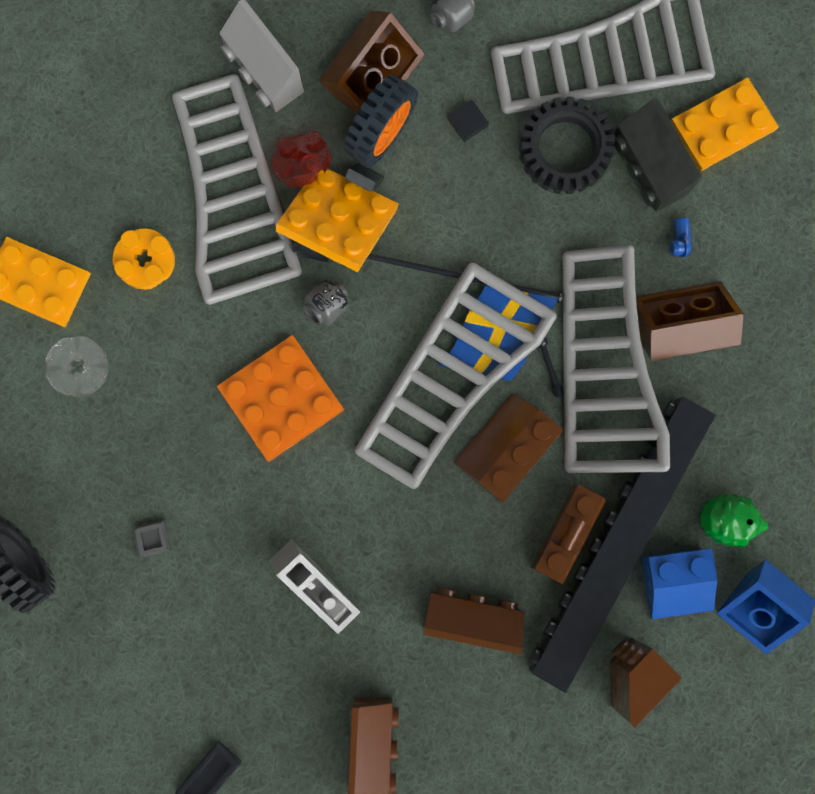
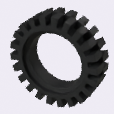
M560 97L554 98L550 105L548 101L543 103L540 110L536 108L532 112L531 118L527 119L519 144V151H521L520 160L521 163L525 164L524 170L526 174L530 173L532 175L531 180L535 184L538 181L543 184L541 188L545 190L552 188L556 194H560L561 191H566V195L573 194L575 190L582 192L586 190L587 186L590 185L592 187L604 175L614 154L615 134H610L613 129L611 122L607 124L604 122L607 116L603 111L598 115L596 113L598 107L593 103L588 108L584 106L586 102L584 99L580 98L578 103H573V97H566L565 102H561ZM560 122H570L581 126L591 137L593 143L592 159L584 167L573 171H563L552 167L543 158L539 148V139L543 131L549 126Z
M0 516L1 600L5 605L10 604L11 608L15 611L19 609L21 613L29 612L54 593L55 586L53 584L55 581L50 576L52 574L51 570L44 566L46 564L45 560L39 557L38 550L30 545V539L28 537L24 538L19 528L14 529L13 523L9 520L6 522L5 518Z

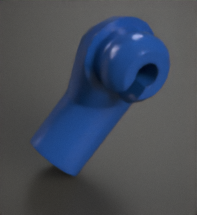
M689 218L674 220L675 241L671 242L669 247L670 253L673 256L684 258L691 253L692 242Z

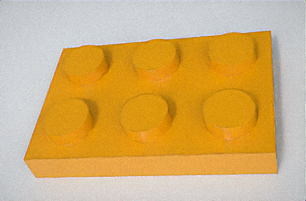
M749 78L738 82L671 119V123L699 172L776 131L779 127Z
M6 237L0 248V300L65 328L91 273Z

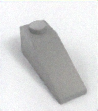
M292 539L269 560L276 576L337 634L360 613V610Z

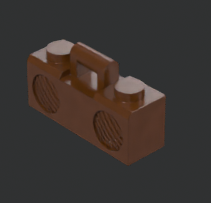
M579 484L574 485L531 568L563 584L606 499Z

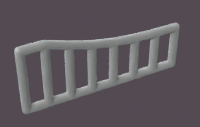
M643 0L609 18L582 28L534 40L493 47L490 54L502 112L510 114L536 108L540 109L543 103L548 101L550 105L553 99L560 97L561 102H565L566 97H573V103L579 102L580 98L587 101L713 79L715 69L700 0H687L702 69L685 72L670 1L675 0ZM659 5L673 74L656 77L643 13ZM632 19L644 79L627 81L616 27ZM605 32L615 84L598 86L589 37ZM577 42L587 88L570 91L561 46ZM549 49L558 93L541 96L532 52ZM521 55L529 98L512 101L503 57Z
M230 74L174 92L172 100L182 129L194 182L196 202L195 274L204 302L211 305L300 276L302 269L297 253L293 252V241L278 233V240L207 262L208 244L272 223L276 227L277 222L284 213L239 76L237 74ZM231 88L235 103L194 116L189 115L185 101ZM239 114L244 130L197 144L194 128ZM248 141L253 157L209 171H203L200 156ZM257 168L261 181L260 185L207 201L206 184ZM266 196L270 212L208 231L209 213ZM280 251L284 252L288 267L215 291L213 290L209 274Z
M619 245L566 251L562 256L564 294V468L568 473L666 472L670 469V434L648 375L641 345L636 303L634 247L632 245ZM622 258V275L575 280V262ZM623 288L624 305L575 309V292ZM625 318L627 336L575 339V321ZM630 348L633 366L576 369V351ZM637 378L643 396L576 400V381ZM647 409L654 428L576 430V412ZM657 440V459L577 461V442Z
M474 262L469 263L356 446V455L411 489H416L450 436L472 407L498 380L540 346L556 320V312ZM474 277L541 317L542 319L535 331L531 333L467 294L466 290ZM458 303L521 340L524 344L509 355L450 319V316ZM442 329H445L500 364L485 376L434 345V342ZM426 355H429L475 383L476 386L463 398L418 371V368ZM411 381L456 408L446 423L402 397ZM395 407L438 432L428 448L386 423ZM379 433L421 458L412 474L370 449Z

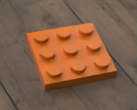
M293 335L217 386L267 462L272 461L344 411L342 405Z

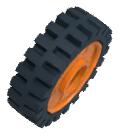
M394 74L389 75L388 78L385 77L381 84L379 83L375 87L374 93L371 92L369 94L367 102H364L360 107V113H357L353 119L355 122L350 125L349 133L346 135L344 151L367 167L375 165L378 160L383 158L385 152L390 149L397 136L403 131L404 125L409 121V116L413 113L414 106L417 103L418 90Z

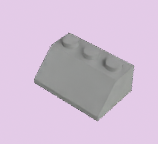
M240 0L219 33L224 44L220 48L230 62L236 60L241 68L238 69V72L248 85L253 82L258 91L255 93L260 102L265 107L270 105L277 112L304 93L299 69L246 0Z

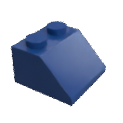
M697 548L641 556L651 619L714 610L717 575L711 548Z
M765 559L746 574L717 611V614L767 654L810 624L815 599Z

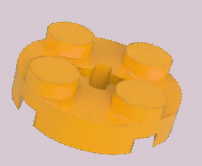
M151 229L126 231L122 234L121 240L117 243L113 252L114 270L129 286L142 290L152 289L164 280L166 281L172 274L175 266V254L168 240L157 231ZM147 252V255L152 260L151 262H146L144 267H141L140 262L136 260L137 256Z

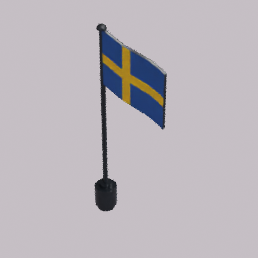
M294 241L293 252L300 253V257L329 263L330 258ZM371 253L367 257L370 260L457 279L462 275V273ZM475 277L472 280V282L485 284L484 282L480 281ZM485 284L486 287L477 300L531 333L535 331L542 319L541 317ZM510 284L550 309L553 308L556 302L562 303L564 300L562 292L555 294ZM469 310L463 327L509 355L524 344V342ZM457 338L454 347L449 353L485 376L500 364ZM527 356L507 372L501 380L511 381L526 361ZM442 363L439 365L440 367L448 368Z

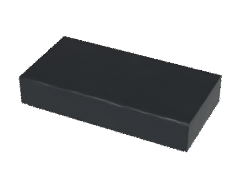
M218 740L175 793L216 794L242 761Z

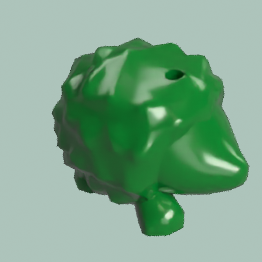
M721 494L719 497H712L703 504L699 515L700 528L705 531L706 536L713 538L716 544H723L728 547H746L750 540L769 528L768 523L760 515L751 498L734 494Z

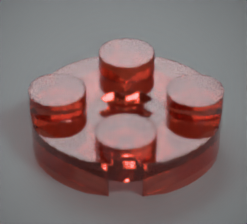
M311 132L279 140L276 145L278 150L274 153L271 161L272 170L279 181L282 180L289 187H301L317 180L315 175L322 169L324 173L331 164L332 155L319 132Z

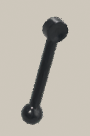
M544 338L538 347L541 348L553 384L552 393L555 397H560L564 395V389L558 383L546 347L548 341Z

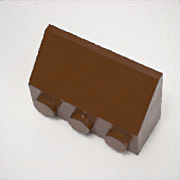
M370 11L320 77L319 81L337 100L355 112L360 113L362 104L367 102L369 94L371 92L374 93L375 87L379 83L381 84L385 77L388 78L389 75L394 74L406 81L425 54L391 12Z
M721 281L636 296L641 341L650 360L666 359L668 357L741 345L744 314Z
M512 393L454 461V464L502 503L564 429L540 409Z
M442 587L437 588V593L430 591L423 624V635L521 655L525 612L517 609L518 603L499 600V605L486 603L487 597L471 593L468 594V599L456 597L455 590Z
M632 638L629 642L626 639L621 641L613 650L615 656L610 660L611 706L636 728L683 678L653 648Z
M355 697L351 717L348 794L396 793V773H390V760H397L398 740H391L392 727H398L399 707H393V699Z

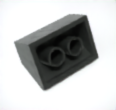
M657 97L617 126L614 132L615 142L613 145L619 154L623 153L628 162L627 170L633 180H638L642 187L641 195L644 202L648 206L652 205L655 212L686 197L702 178Z

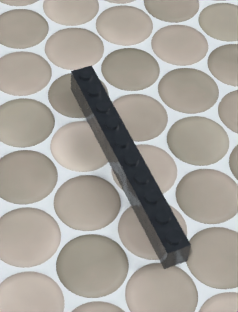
M684 396L676 399L675 402L671 400L662 413L663 417L666 418L665 423L670 434V469L666 472H636L631 483L629 481L624 483L618 494L621 501L617 509L611 508L603 521V524L607 526L601 537L597 535L593 539L588 549V552L592 554L587 564L581 563L573 577L577 581L571 592L567 590L563 594L558 604L561 611L557 619L551 618L543 632V635L546 636L541 648L536 646L528 659V663L531 664L529 671L533 675L564 693L568 691L716 414ZM648 440L647 443L651 446L647 454H641L637 460L657 459V440Z

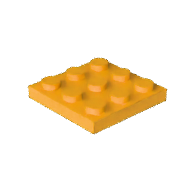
M319 164L277 222L276 232L358 272L395 215L399 203L374 191L370 192L346 180L347 178Z

